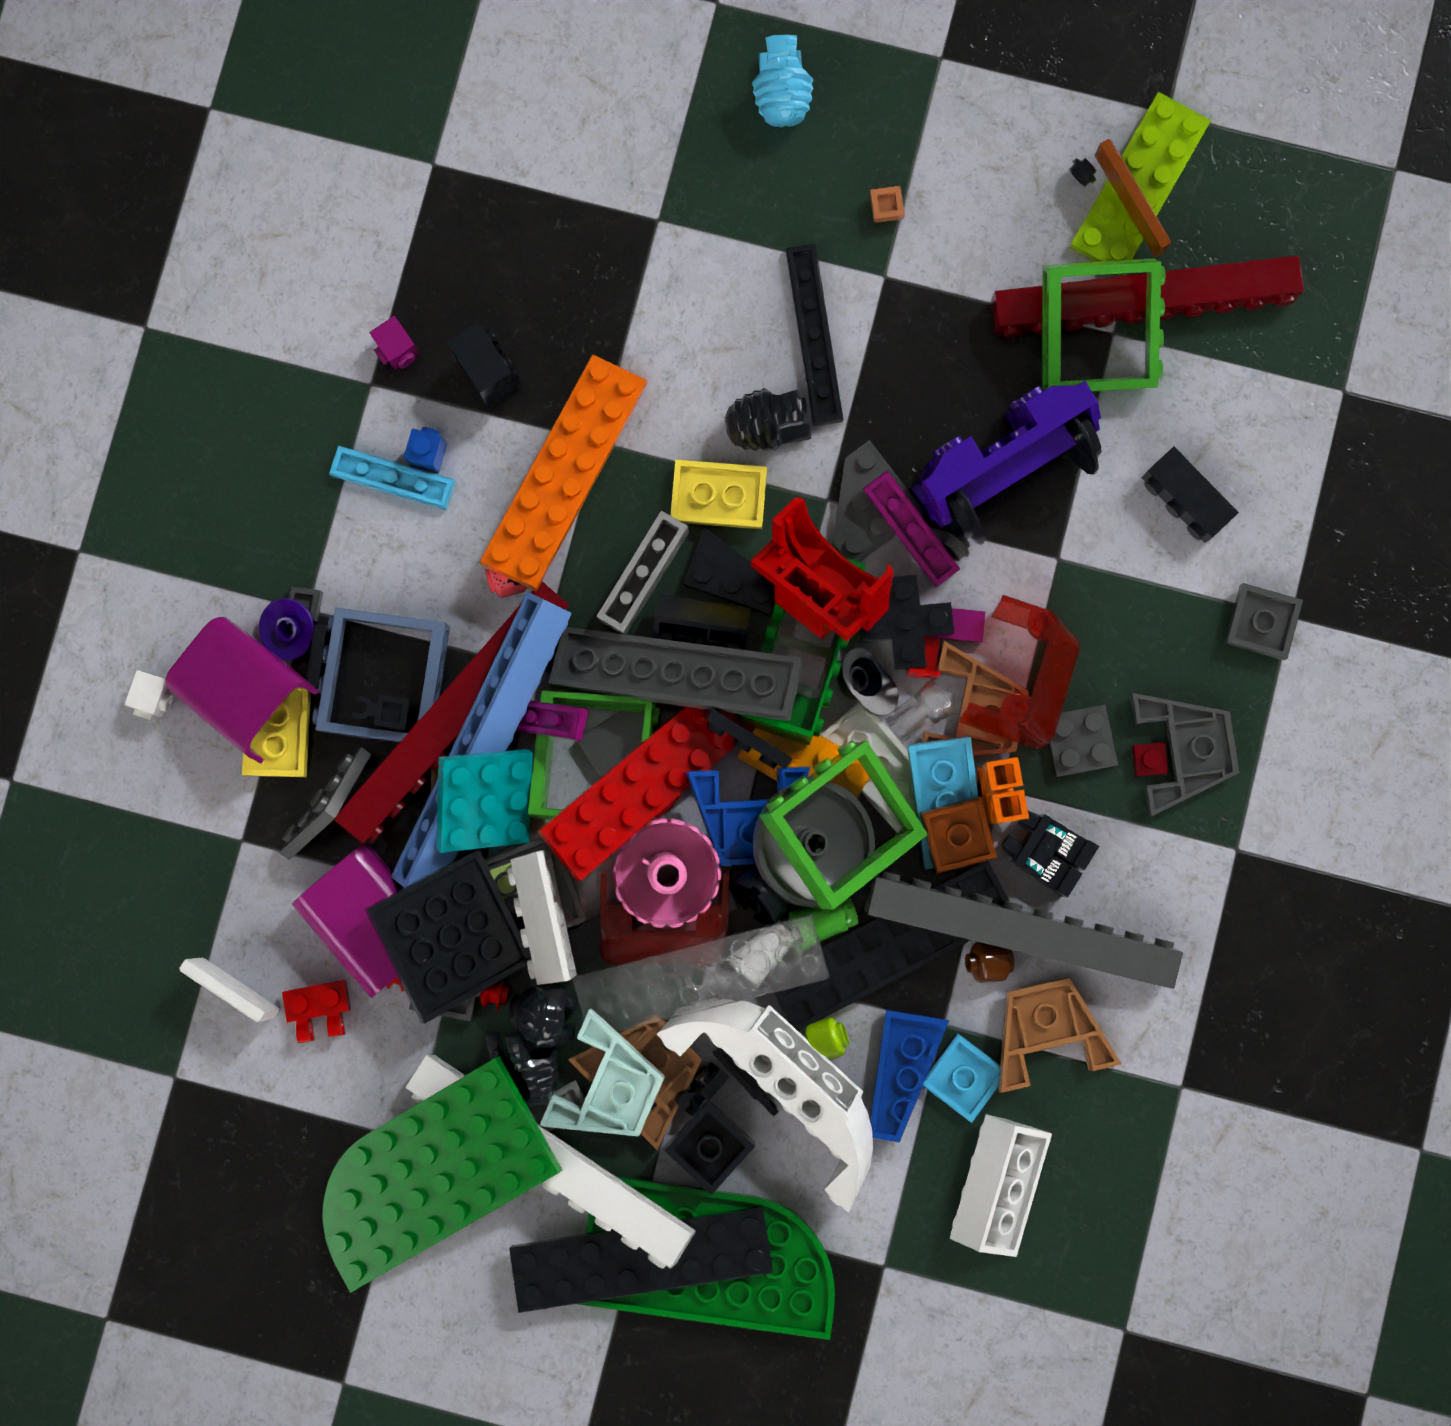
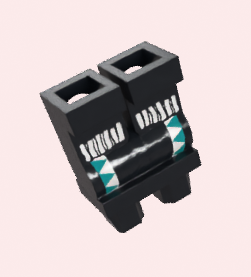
M1028 811V819L1016 820L1015 822L1016 825L1028 832L1023 841L1008 834L1002 842L1000 849L1012 858L1010 860L1012 864L1059 896L1068 898L1083 874L1078 870H1085L1100 846L1074 833L1046 814L1038 815ZM1054 856L1059 857L1060 859H1062L1063 861H1065L1073 867L1068 866L1067 864H1065L1064 862H1062Z

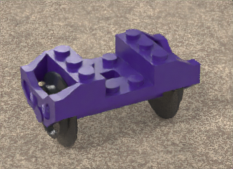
M1086 381L1078 385L1051 386L1044 391L1039 386L1009 404L1012 410L1004 416L1014 432L1007 434L996 441L995 444L982 451L979 450L971 436L963 441L958 436L932 452L935 458L927 462L916 484L908 489L924 510V514L931 521L935 520L941 528L948 525L961 540L971 538L976 544L982 545L986 540L985 534L973 508L1066 451L1070 458L1084 472L1091 475L1096 474L1099 470L1097 457L1102 453L1101 444L1096 433L1100 430L1099 419H1101L1098 401Z

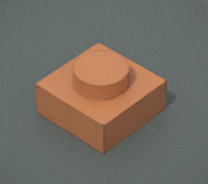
M900 186L870 190L869 195L874 223L904 219L905 213Z

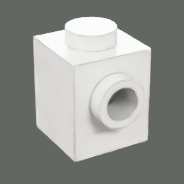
M137 670L124 705L134 708L133 715L151 720L152 715L163 718L164 713L170 710L173 703V695L167 689L165 679Z

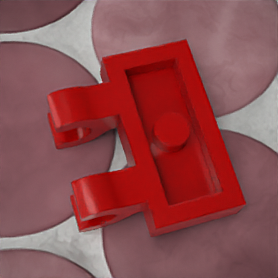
M346 980L282 992L286 1022H296V1038L298 1043L315 1041L311 1019L327 1016L329 1037L346 1034L342 1013L351 1011Z

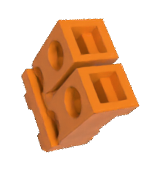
M1018 757L986 762L981 768L977 769L981 796L989 824L1029 818L1024 790H1013L1015 787L1023 786Z

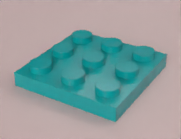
M523 749L439 757L436 849L439 852L445 853L529 843L530 815L528 814L532 781L533 752Z

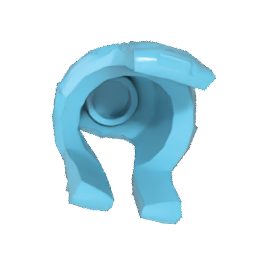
M797 35L766 37L767 52L758 53L760 73L752 82L754 87L753 94L756 97L755 104L759 107V114L764 117L765 122L774 127L795 126L804 120L805 114L810 110L809 103L812 100L813 78L802 68L801 50H796Z

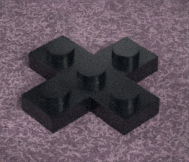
M917 575L893 577L888 611L868 632L862 627L859 629L861 643L891 640L895 671L908 670L909 668H926L924 637L954 634L951 602L920 605Z

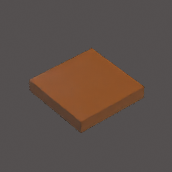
M981 796L920 812L923 827L928 833L926 840L936 874L997 858Z

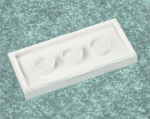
M858 702L821 735L838 746L846 745L851 740L854 742L867 740L916 815L907 749L877 715L867 711ZM869 778L861 793L890 827L898 833L903 829L901 824Z

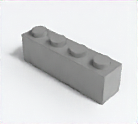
M663 511L659 513L596 617L600 623L619 634H628L688 536L689 530L687 525Z

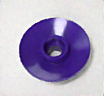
M289 598L277 599L267 605L259 621V633L263 645L282 660L300 658L310 649L314 623L309 611L300 602ZM291 624L293 625V629H294L293 632L291 631V628H290V627H291Z

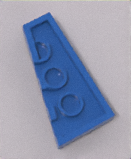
M886 1010L870 1119L873 1138L900 1143L950 1020Z

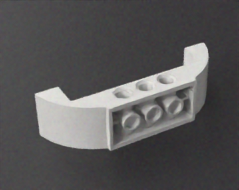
M714 998L693 1002L678 1009L656 1034L662 1039L663 1044L669 1050L675 1051L681 1056L705 1032L715 1046L722 1048L733 1058L734 1063L740 1069L746 1070L757 1080L762 1090L770 1092L781 1103V1106L787 1113L797 1117L812 1136L818 1137L829 1147L830 1152L836 1158L841 1159L824 1191L833 1203L849 1212L865 1181L873 1153L872 1127L868 1112L861 1099L863 1091L828 1058L816 1051L808 1040L770 1005L765 1009L746 1001Z

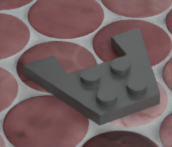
M1136 693L1130 694L1135 725L1166 721L1175 782L1144 786L1149 817L1240 773L1230 711Z

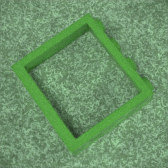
M1135 259L1042 265L1043 390L1051 386L1078 385L1083 381H1086L1091 391L1158 387V380L1163 376V363L1159 360V348H1162L1164 344V333L1160 329V317H1163L1165 312L1164 299L1160 298L1161 285H1164L1166 277L1165 268L1161 266V261L1156 259ZM1147 272L1145 376L1061 381V277Z
M541 691L540 702L590 710L644 713L641 743L654 733V726H659L661 711L660 708H656L655 702L614 695ZM536 735L528 814L533 819L551 820L563 810L547 808L555 737Z
M851 740L846 745L840 746L837 749L839 753L832 760L826 758L814 766L815 772L808 778L803 776L795 780L789 786L791 791L783 797L779 794L770 799V802L766 805L767 809L759 814L821 909H835L928 835L867 740L860 742ZM858 759L903 829L829 886L783 816Z

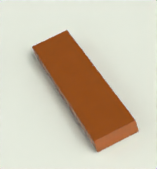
M1105 140L1099 144L1094 156L1154 258H1157L1165 253L1171 244V240L1112 140Z

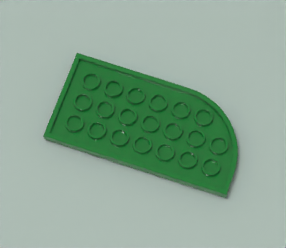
M500 1056L366 1134L347 1149L332 1171L325 1191L323 1229L331 1257L350 1293L562 1171L560 1164Z
M616 1176L678 1219L763 1206L773 1273L578 1303V1305L830 1340L835 1304L832 1268L821 1241L810 1226L796 1213L764 1197L716 1190L711 1195L705 1188ZM590 1213L588 1215L586 1234L606 1231L594 1222L596 1217Z

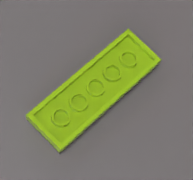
M1160 92L1157 93L1121 156L1156 216L1211 122L1210 119ZM1109 180L1104 185L1069 247L1094 262L1132 260L1143 241V237Z

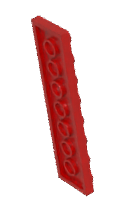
M684 706L537 831L577 882L583 880L690 786L685 771L709 770L736 746L733 744L735 737L725 732L723 736H720L706 727L709 721L702 717L706 709ZM720 712L748 731L753 732L755 730L749 725L738 722L740 714Z

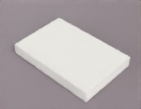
M204 957L185 959L179 968L182 973L256 1023L275 1018L280 1008Z

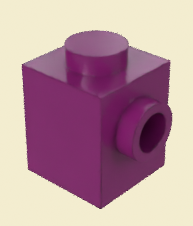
M395 316L369 332L378 345L374 352L383 365L389 362L394 370L411 365L415 361L416 356L420 354Z

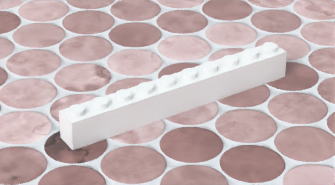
M426 1055L406 1088L413 1093L412 1099L420 1103L466 1075L438 1056ZM538 1125L562 1168L560 1173L542 1182L541 1186L554 1195L561 1193L569 1199L568 1205L576 1211L584 1213L586 1210L595 1216L594 1222L604 1230L610 1232L614 1229L622 1235L621 1241L635 1250L639 1247L650 1254L648 1259L661 1268H665V1266L672 1268L676 1265L696 1230Z

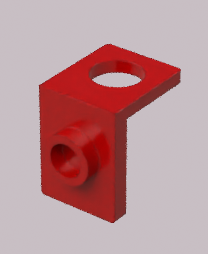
M924 637L927 667L919 669L909 668L905 670V677L936 680L940 677V671H937L940 638Z

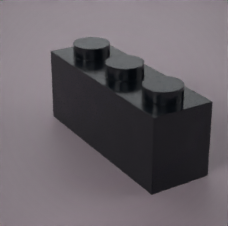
M1175 446L1141 477L1145 481V488L1152 495H1158L1166 503L1165 507L1175 518L1180 517L1187 524V530L1192 537L1199 541L1202 540L1204 543L1212 539L1239 513Z

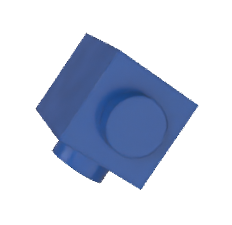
M422 427L421 430L411 429L404 453V459L410 466L435 473L440 472L447 443L439 435L440 432L429 427Z

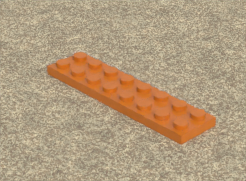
M595 355L591 356L480 560L482 566L537 592L647 386L646 379Z

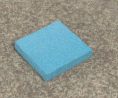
M956 1033L929 1070L923 1087L972 1123L998 1088L1000 1065L960 1034Z

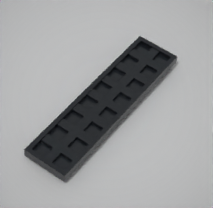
M988 860L932 888L940 891L943 890V886L962 890L961 896L972 899L974 893L993 898V904L1001 906L1004 905V901H1009ZM877 917L767 975L766 979L789 1023L799 1032L808 1025L835 1013L971 940Z
M763 1206L679 1219L696 1230L676 1265L672 1268L668 1266L661 1268L648 1259L649 1253L640 1247L635 1250L621 1241L622 1235L614 1229L610 1232L599 1231L511 1245L509 1250L518 1313L773 1273Z

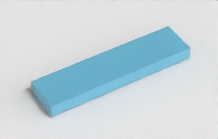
M342 446L337 447L329 472L331 477L446 511L456 483L451 478Z

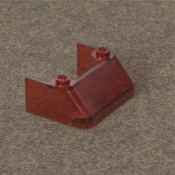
M1002 595L991 617L1025 628L1032 637L1047 643L1032 696L1011 694L1004 699L999 712L969 702L958 723L1032 748H1043L1055 736L1080 651V643L1077 637L1052 611Z
M600 870L599 951L602 959L611 965H714L723 958L726 947L729 873L721 870L719 905H711L706 912L698 913L696 931H632L631 914L622 905L607 904V870Z

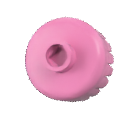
M674 818L652 819L615 852L612 863V879L617 898L629 914L635 916L638 921L644 924L650 923L657 928H663L666 925L676 928L684 925V921L690 923L698 918V913L707 911L711 906V899H714L718 893L721 869L719 867L720 860L715 848H712L713 844L704 833L685 821Z

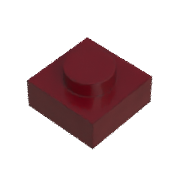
M1165 743L1132 746L1134 777L1168 774Z

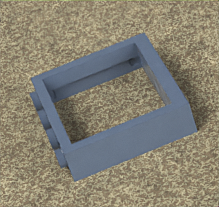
M335 607V613L330 615L328 621V633H331L330 644L326 645L324 649L325 675L321 676L318 694H321L320 705L314 709L313 724L316 725V730L322 733L400 743L408 733L330 723L346 621L432 632L418 721L440 697L450 626L445 622Z

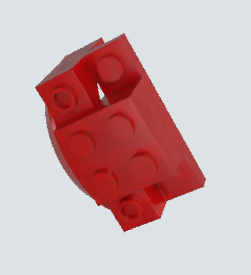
M795 497L772 519V540L751 559V567L775 585V603L822 640L831 630L847 642L861 627L868 632L888 611L890 589L894 575L892 567L888 564L886 572L878 578L864 572L848 561L815 527L803 498Z

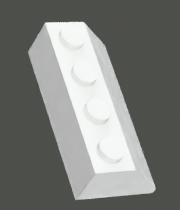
M985 1115L984 1122L980 1127V1136L975 1153L971 1158V1166L966 1184L962 1189L959 1208L953 1220L950 1239L978 1252L1017 1257L1052 1136L1051 1133L1005 1118Z

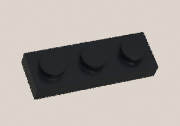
M713 708L706 710L702 715L703 718L709 721L706 726L720 736H723L725 732L735 737L733 744L747 753L753 748L762 754L759 760L773 769L777 765L786 769L793 759Z

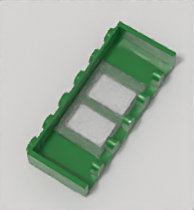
M846 558L861 570H865L866 564ZM775 603L761 652L801 657L803 661L790 721L740 714L738 722L810 745L812 737H819L824 719L819 718L822 707L828 708L833 694V690L828 689L831 678L837 679L842 665V661L837 660L840 649L846 650L848 642L833 630L823 640Z

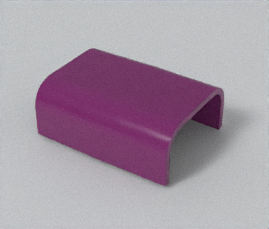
M226 617L214 618L202 628L170 668L165 679V685L168 690L246 756L260 764L264 759L250 748L251 741L286 696L298 687H304L315 695L319 692L318 689L282 659Z
M364 843L302 893L292 903V906L365 992L373 998L393 981L397 974L364 909L404 887L391 877L393 871L368 843Z

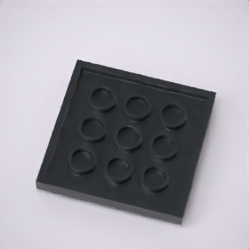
M479 849L467 853L364 909L420 1022L423 1024L527 966V960H532L528 948L523 946L518 927Z

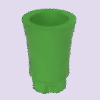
M850 897L835 909L804 907L787 910L788 921L801 952L827 938L847 931L849 927L859 924L857 912Z

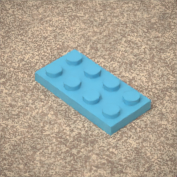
M970 736L907 745L916 817L921 824L920 812L978 797ZM925 837L920 841L923 868L932 869L933 864Z

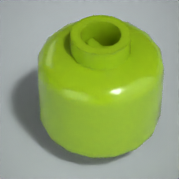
M832 1017L812 1023L805 1028V1038L810 1045L829 1060L844 1056L846 1047L850 1046L849 1036L842 1022L838 1023Z

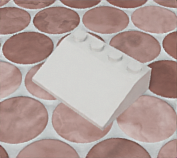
M542 850L511 859L512 866L507 867L510 885H516L518 898H514V906L517 917L523 916L525 928L520 929L524 948H530L532 960H527L530 978H536L537 985L571 980L577 975L551 853Z

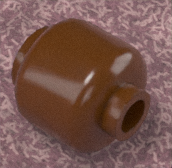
M976 942L972 945L970 953L965 956V967L967 972L971 973L973 978L979 983L1001 982L1006 980L1009 973H1012L1014 970V955L1010 949Z

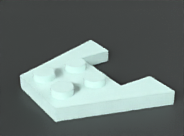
M590 1008L577 1039L605 1051L604 1057L583 1106H578L553 1095L540 1126L639 1137L665 1075Z

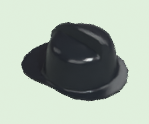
M854 648L847 652L837 677L840 691L844 696L857 700L872 714L883 716L893 712L898 705L899 694L891 676L870 651L864 648Z

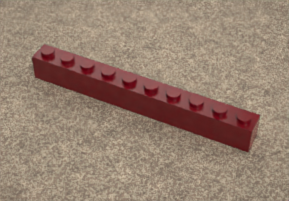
M1299 255L1165 271V283L1161 285L1160 298L1164 299L1165 312L1164 316L1160 317V321L1173 318L1176 314L1195 317L1202 315L1204 311L1216 310V313L1220 314L1231 312L1236 307L1246 306L1247 310H1255L1270 303H1276V306L1291 305L1304 292ZM1147 273L1061 283V328H1065V331H1075L1083 328V325L1095 324V327L1101 328L1110 326L1116 321H1125L1126 324L1142 322L1146 318ZM1042 285L994 292L991 306L996 336L1004 335L1005 338H1015L1021 336L1022 332L1034 331L1037 335H1042Z
M543 581L537 592L534 590L530 592L562 609H566L569 606L566 601ZM521 604L336 815L334 821L360 843L363 844L367 839L373 843L385 829L380 825L388 815L394 818L405 806L401 799L408 791L413 794L418 791L426 781L422 775L429 767L436 770L439 766V757L446 756L443 753L445 748L450 743L455 744Z

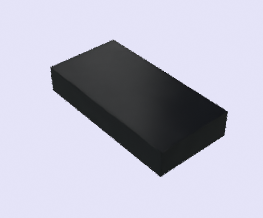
M317 624L313 630L306 678L316 689L319 688L321 676L325 675L324 649L326 645L330 644L331 633H328V627Z

